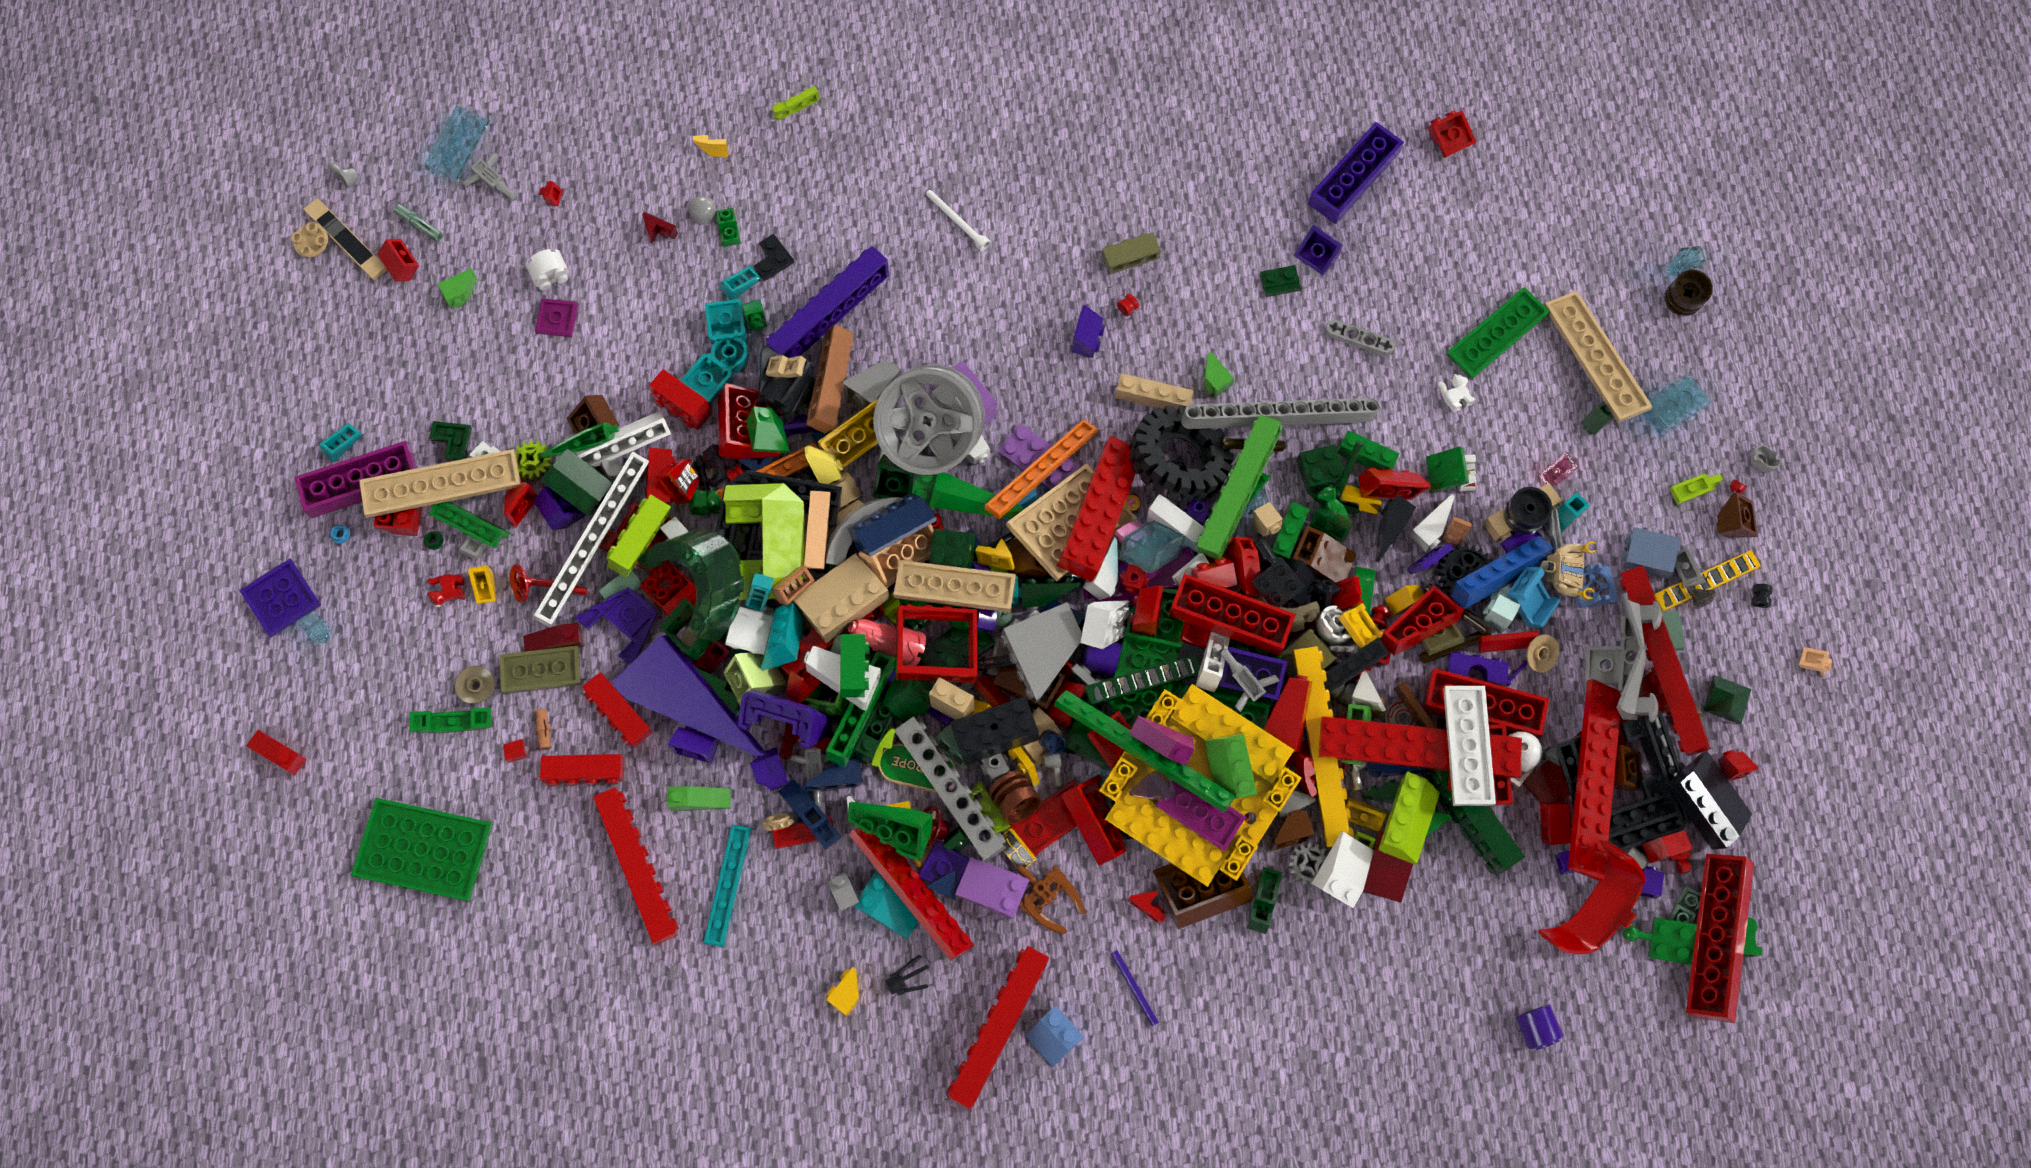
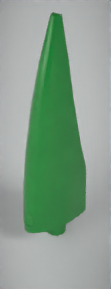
M601 423L558 443L540 454V456L543 458L561 455L567 448L575 452L614 439L615 433L619 432V427L617 424L611 426L609 423Z

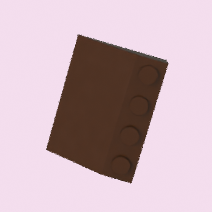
M1172 863L1153 870L1170 915L1178 930L1253 901L1251 886L1243 871L1236 881L1218 869L1207 887Z

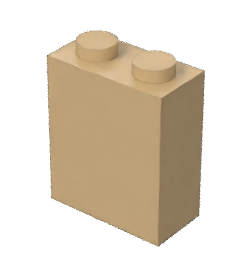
M940 677L929 693L931 707L954 720L971 715L975 709L973 695Z

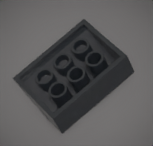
M1708 751L1698 755L1666 784L1712 850L1728 848L1740 837L1752 816L1751 811Z

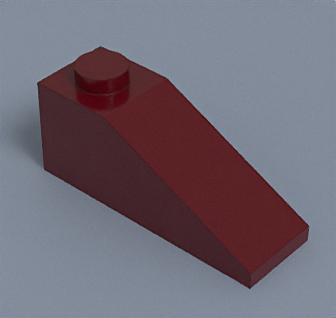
M578 622L556 625L523 636L524 652L570 646L583 647L582 628Z

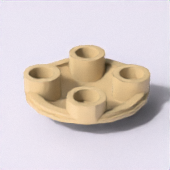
M308 222L292 234L291 240L293 241L295 251L299 255L307 258L315 257L325 250L328 244V234L321 225L315 222Z

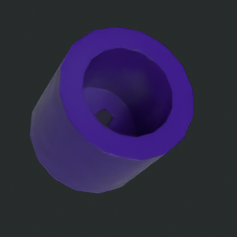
M1114 642L1103 649L1087 645L1082 664L1091 673L1114 678L1122 644Z
M1550 1004L1515 1017L1529 1049L1539 1050L1551 1046L1564 1037Z

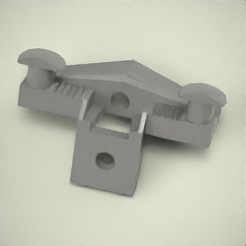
M1623 593L1621 597L1625 606V616H1621L1622 646H1594L1586 648L1585 684L1587 685V680L1594 679L1606 685H1618V691L1621 696L1616 708L1622 719L1637 720V716H1649L1650 722H1654L1658 715V702L1655 695L1650 693V697H1638L1646 662L1642 623H1653L1654 630L1658 629L1662 620L1660 605L1656 601L1653 602V605L1640 606L1638 603L1631 602L1628 599L1627 593ZM1632 653L1637 654L1634 661L1627 660V656H1631ZM1604 662L1611 663V667L1609 669H1601V665Z

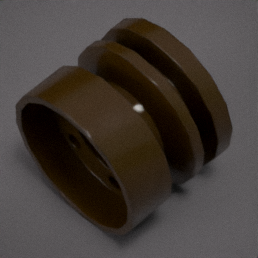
M1690 269L1683 271L1668 286L1665 292L1664 301L1667 308L1678 316L1695 314L1710 299L1713 293L1712 282L1705 273L1699 270Z

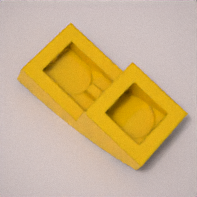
M1350 485L1345 486L1341 496V500L1358 503L1360 511L1378 514L1382 504L1377 498L1361 497L1360 488Z

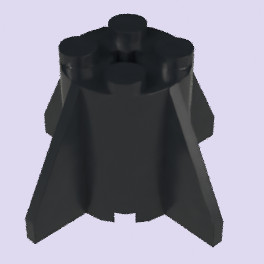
M764 346L760 352L759 394L757 402L763 406L768 405L773 408V411L779 416H782L783 413L789 415L812 398L815 378L812 377V373L808 374L810 371L808 368L811 363L805 362L802 376L799 377L767 376L766 371L770 357L780 355Z

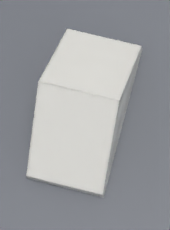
M1366 671L1362 672L1352 696L1357 705L1369 706L1371 709L1382 712L1385 711L1386 708Z

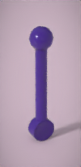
M1527 659L1507 679L1506 686H1510L1511 681L1528 664Z

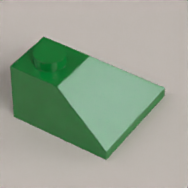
M753 407L746 419L753 451L789 453L781 418L772 408Z

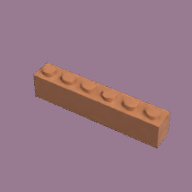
M836 324L825 331L806 425L824 434L834 429L838 423L837 415L841 408L840 400L844 392L843 382L847 377L846 369L850 361V349L853 346L852 339L854 333Z

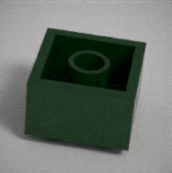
M1335 444L1300 452L1296 460L1307 494H1309L1308 491L1314 493L1322 491L1324 488L1329 487V484H1332L1333 488L1337 487L1344 469Z
M883 454L878 462L872 497L879 499L887 497L903 498L911 494L916 474L900 468Z
M934 529L929 564L972 569L976 535L967 532Z

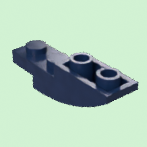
M794 779L778 791L780 796L825 850L841 838V835L805 791L800 792V785Z

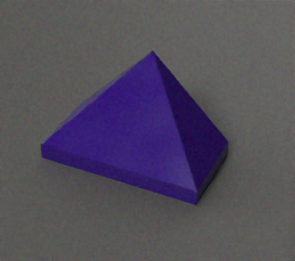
M805 414L798 415L784 425L786 436L815 432L817 430L806 425L808 415Z

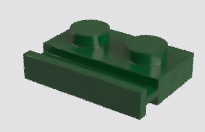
M1295 265L1261 271L1259 274L1266 297L1297 292L1302 289Z

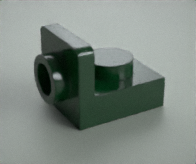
M960 825L944 839V846L948 851L953 848L954 851L959 852L971 843Z

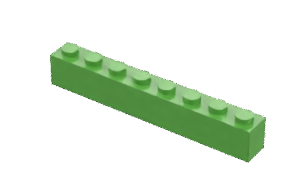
M1261 414L1257 420H1254L1251 427L1252 432L1250 436L1245 438L1244 449L1242 453H1238L1236 465L1228 474L1229 480L1221 488V497L1218 502L1214 503L1213 513L1205 522V530L1197 539L1196 545L1199 553L1214 559L1222 558L1283 430L1281 421Z

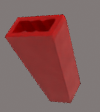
M1297 674L1295 678H1289L1263 729L1294 749L1293 752L1300 751L1312 681H1307V676Z

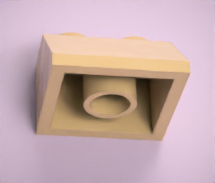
M1039 707L1032 713L1039 731V737L1042 732L1048 729L1063 737V733L1054 721ZM1039 740L1021 746L1026 755L1038 766L1042 764V755L1049 752L1040 745Z

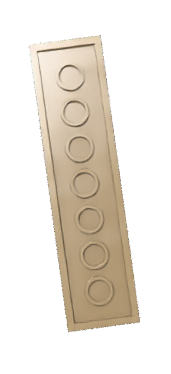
M1578 291L1546 302L1544 306L1550 311V318L1617 423L1650 411L1652 405Z
M514 449L359 480L366 518L512 489L521 485Z

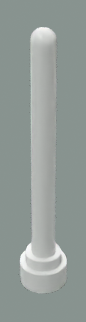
M928 190L926 192V195L974 240L976 248L983 252L989 247L991 241L986 236L978 235L933 191Z

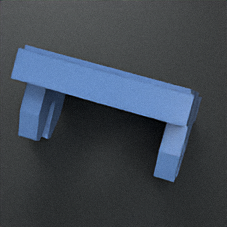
M1598 563L1594 567L1593 564L1584 567L1583 578L1588 574L1589 582L1579 590L1584 591L1586 588H1589L1590 583L1594 582L1599 585V591L1590 593L1593 595V599L1585 601L1581 596H1578L1579 607L1585 608L1618 603L1619 600L1610 566H1602L1601 563ZM1594 573L1603 576L1607 583L1597 581ZM1609 589L1608 594L1601 598L1599 595L1601 590Z

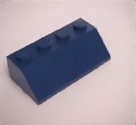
M908 494L902 498V501L887 505L885 510L872 513L869 516L870 518L855 522L848 531L856 549L871 557L932 524L937 519L922 497L916 494Z

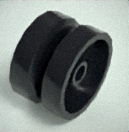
M1532 486L1523 487L1515 492L1505 506V522L1516 533L1523 535L1534 534L1543 527L1552 515L1553 506L1551 499L1540 488Z

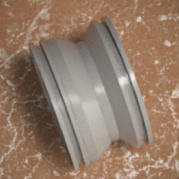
M939 364L915 367L893 380L881 393L874 411V431L882 451L900 468L922 475L942 473L958 465L977 444L985 421L984 404L979 391L972 381L960 371ZM930 383L939 386L929 394L921 384ZM904 395L907 406L896 408L900 397ZM918 397L925 399V406L922 407L917 404ZM955 397L960 401L964 413L952 409ZM946 415L953 417L954 423L952 425L945 423L944 418ZM896 428L907 431L903 441L900 439ZM921 430L924 433V439H918L915 436V432ZM963 432L960 440L953 447L951 434ZM929 445L935 455H926L920 452Z

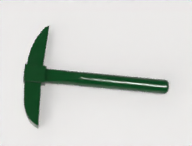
M1361 441L1355 442L1336 487V499L1339 502L1363 443ZM1308 491L1309 495L1316 502L1326 507V501L1318 499L1316 493ZM1341 502L1348 514L1361 512L1358 506Z

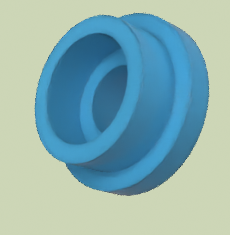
M336 525L331 529L330 537L335 543H345L350 537V530L344 525ZM340 532L344 533L341 537H338Z

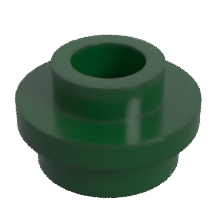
M437 531L428 532L424 537V544L430 550H437L443 545L444 538ZM436 538L437 542L432 544L431 540Z

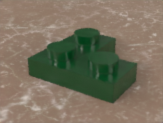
M433 421L429 439L435 442L447 443L444 455L445 460H462L466 458L472 427L466 424Z

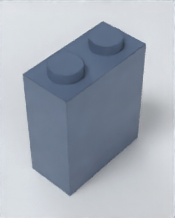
M1634 527L1633 531L1628 533L1625 544H1628V549L1623 551L1621 561H1624L1623 568L1630 570L1643 565L1647 574L1670 579L1674 572L1681 538Z

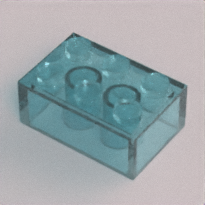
M1688 373L1648 398L1652 408L1650 411L1642 414L1662 438L1704 411L1712 401Z
M1153 520L1124 537L1119 557L1126 560L1129 564L1142 568L1145 572L1153 573L1181 555L1186 535Z

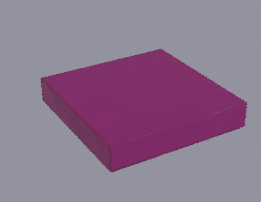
M541 298L535 333L572 337L579 306L578 302Z

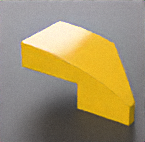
M708 135L693 136V142L712 157H728L726 139L709 140Z

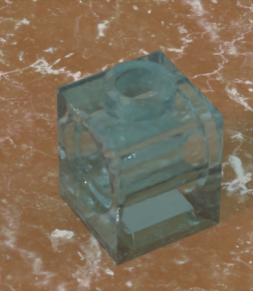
M315 611L298 622L310 639L317 645L326 642L333 633Z

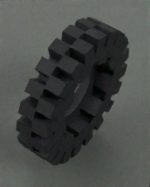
M1165 406L1163 411L1159 407L1152 410L1151 414L1147 413L1143 417L1130 441L1129 449L1131 450L1129 457L1130 461H1135L1132 466L1136 474L1143 473L1141 480L1146 486L1153 481L1156 483L1152 489L1154 492L1161 494L1164 489H1167L1166 498L1175 501L1180 494L1181 502L1190 503L1193 497L1196 502L1205 500L1206 496L1208 498L1216 494L1217 490L1219 491L1233 466L1231 464L1234 461L1233 453L1230 452L1231 449H1223L1220 444V440L1226 434L1221 428L1214 431L1212 430L1213 428H1185L1181 424V418L1186 407L1180 406L1177 412L1174 406ZM1176 438L1192 444L1200 456L1198 467L1182 471L1170 461L1167 463L1161 450L1163 443L1169 439Z

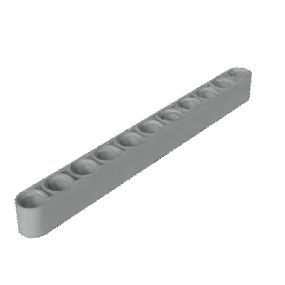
M1374 398L1192 404L1186 407L1181 418V424L1187 429L1252 427L1254 420H1257L1260 414L1281 421L1282 425L1371 422L1380 409V403Z

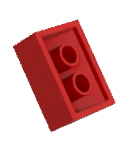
M1368 468L1358 476L1361 497L1391 498L1394 500L1398 494L1405 500H1412L1430 488L1429 482L1418 473H1412L1409 470L1398 472L1393 471V469L1377 470L1376 468Z

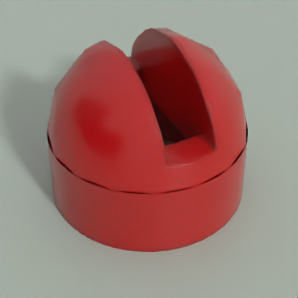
M1735 479L1730 484V491L1732 493L1736 491L1742 494L1747 488L1746 485Z

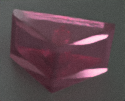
M1565 452L1538 476L1545 485L1550 483L1554 488L1570 477L1579 465L1568 452Z

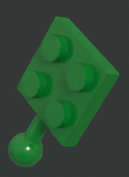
M1654 917L1651 933L1639 931L1635 926L1630 925L1628 929H1623V937L1630 942L1637 939L1650 941L1649 958L1691 965L1697 925Z

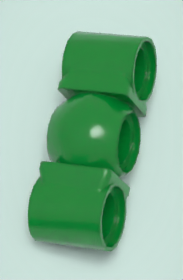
M714 489L709 493L707 490L695 491L690 501V512L694 515L710 514V511L719 513L721 499L717 495V490L719 489Z

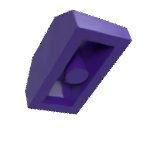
M777 747L766 750L767 753L764 756H758L750 763L756 783L767 786L770 791L784 787L789 783Z

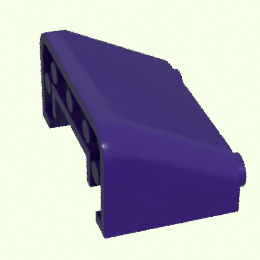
M755 690L744 693L741 698L738 720L739 728L747 730L753 722L758 723L761 717L793 724L792 734H797L800 737V746L810 748L830 736V718L807 705Z

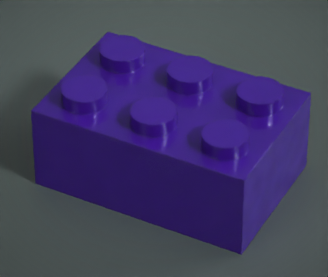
M1229 647L1228 651L1234 659L1243 666L1245 665L1257 681L1276 675L1280 681L1263 687L1266 693L1261 697L1278 701L1288 661ZM1225 661L1219 686L1244 693V689L1232 676L1234 673L1230 665Z

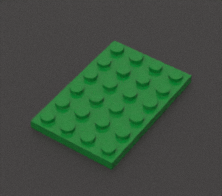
M375 798L351 876L470 902L493 823Z

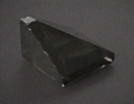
M1693 589L1692 599L1694 608L1699 609L1711 604L1716 593L1715 590Z

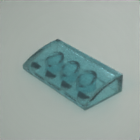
M456 105L425 162V169L450 179L459 180L490 120Z

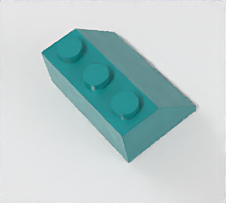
M793 603L775 609L762 659V671L797 660L804 617Z

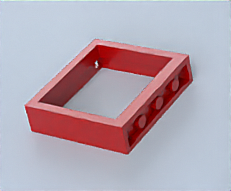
M911 604L898 606L896 612L895 679L937 681L940 677L947 682L975 683L977 678V610L967 609V607L957 609L951 606H942L941 608L931 605L918 607ZM903 619L968 622V668L903 665Z

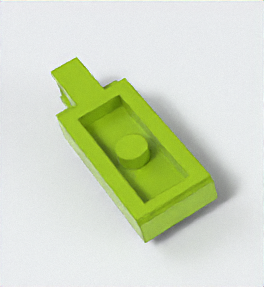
M1704 473L1673 485L1669 490L1676 504L1680 505L1712 492L1716 489L1715 485L1720 484L1723 478L1720 473L1712 477Z

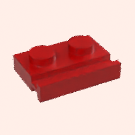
M1352 576L1334 583L1341 589L1340 592L1332 595L1330 606H1337L1336 609L1343 611L1363 604L1358 576Z

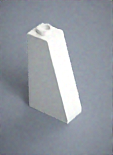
M1159 494L1149 508L1146 522L1199 554L1196 542L1199 535L1203 534L1204 527Z
M813 646L811 652H807L804 658L806 671L840 694L841 655ZM869 665V672H865V678H869V690H865V698L846 699L866 711L881 677L880 668Z

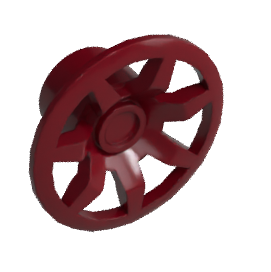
M929 805L922 811L929 814L928 811L932 809L930 814L933 815L931 839L928 840L926 848L935 839L944 840L949 831V823L941 819L940 810L935 805Z

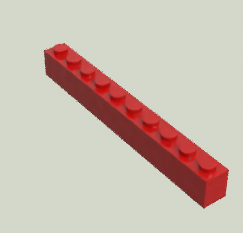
M1643 565L1620 573L1622 577L1619 580L1623 591H1627L1628 599L1631 602L1638 603L1640 606L1653 605L1654 601L1658 603L1647 571ZM1663 615L1661 624L1656 630L1653 628V623H1642L1644 643L1647 646V650H1645L1648 661L1652 660L1654 665L1651 671L1654 678L1659 679L1660 686L1657 687L1661 697H1665L1667 701L1664 707L1667 715H1672L1674 722L1671 723L1674 734L1678 733L1680 741H1677L1681 753L1685 752L1689 757L1711 750Z

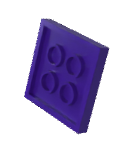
M291 558L239 590L269 637H273L322 605Z

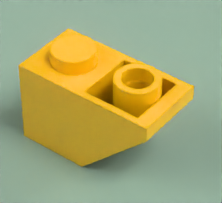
M854 967L850 970L846 969L840 976L841 982L837 987L833 985L826 994L829 996L826 1000L846 1017L860 1001L857 970Z

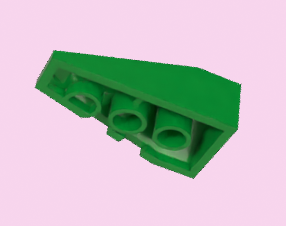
M850 802L848 807V821L867 834H874L880 838V842L884 845L888 843L896 849L895 852L917 861L922 859L932 832V814L915 809Z

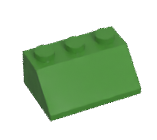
M1244 732L1204 740L1213 782L1235 795L1234 799L1257 795Z

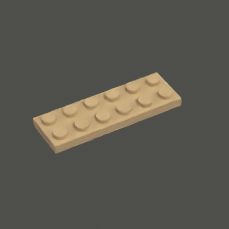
M900 560L894 598L1011 612L1016 574Z

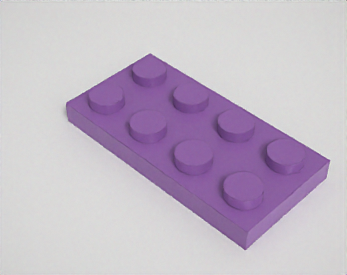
M1020 423L999 448L998 454L1024 471L1051 448L1052 445ZM1068 458L1040 484L1051 490L1076 472L1080 465Z

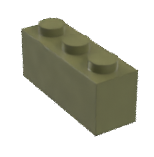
M1152 232L1141 234L1134 239H1125L1115 245L1109 244L1102 248L1101 257L1110 275L1160 258L1161 250Z

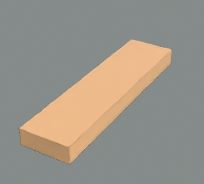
M810 491L804 565L809 569H824L830 492Z

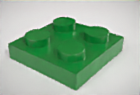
M1459 446L1426 457L1431 492L1437 493L1469 483L1463 447Z

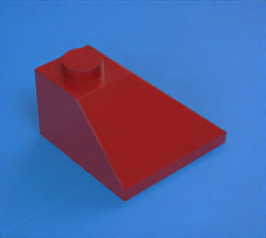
M520 482L521 485L516 488L507 489L505 494L504 515L514 528L518 526L535 504L533 501L537 496L532 487L524 482Z

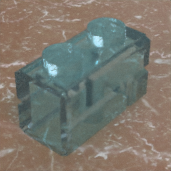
M1702 247L1681 248L1678 254L1674 256L1671 264L1668 265V274L1672 276L1673 280L1683 271L1690 269L1699 270L1706 261Z

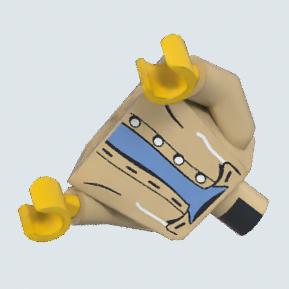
M1587 542L1585 545H1581V543L1565 544L1555 550L1554 554L1548 555L1547 561L1544 560L1541 563L1540 567L1546 572V581L1553 584V587L1561 595L1576 598L1581 596L1585 601L1592 599V597H1587L1585 592L1593 593L1594 590L1592 588H1586L1584 591L1579 589H1582L1584 569V553H1581V551L1587 553L1595 552L1596 550L1590 551L1588 549V545L1596 544L1595 542Z

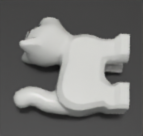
M1454 374L1453 379L1450 380L1454 388L1447 390L1444 382L1440 381L1438 383L1444 402L1450 407L1452 413L1461 410L1460 407L1462 405L1460 402L1466 408L1475 401V398L1470 395L1466 387L1468 383L1466 377Z

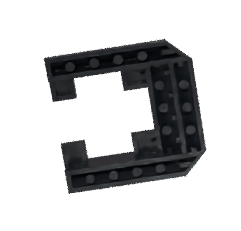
M750 470L745 471L726 484L784 483L804 504L810 503V491L830 492L828 526L835 527L837 524L839 510L841 509L842 487ZM724 485L709 557L710 563L723 582L724 578H726V561L763 560V551L755 550L760 523L726 524V504L723 501L726 485ZM825 563L824 569H807L813 579L817 581L827 574L829 564Z
M1658 711L1654 722H1650L1649 716L1637 717V720H1628L1619 724L1625 742L1640 738L1652 776L1638 780L1644 799L1613 809L1611 807L1608 841L1623 851L1683 831L1689 818L1666 786L1682 770L1662 711ZM1581 736L1554 744L1573 805L1575 802Z

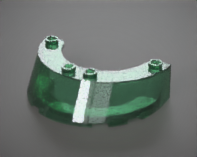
M705 529L692 530L651 546L638 558L639 564L646 570H652L656 566H661L663 562L670 560L685 565L691 572L696 585V605L689 624L690 630L697 639L719 641L738 613L740 593L744 589V576H741L739 566L741 561L736 549L723 535Z

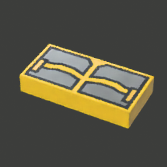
M1012 828L1002 835L1006 840L1003 843L1006 849L1003 851L1016 868L1022 864L1027 869L1037 860Z

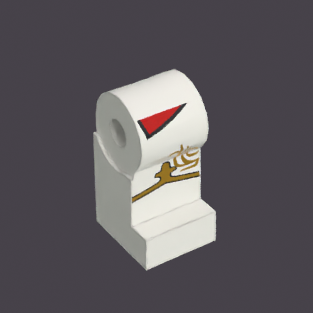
M1465 455L1469 483L1458 486V491H1475L1476 457L1475 455Z

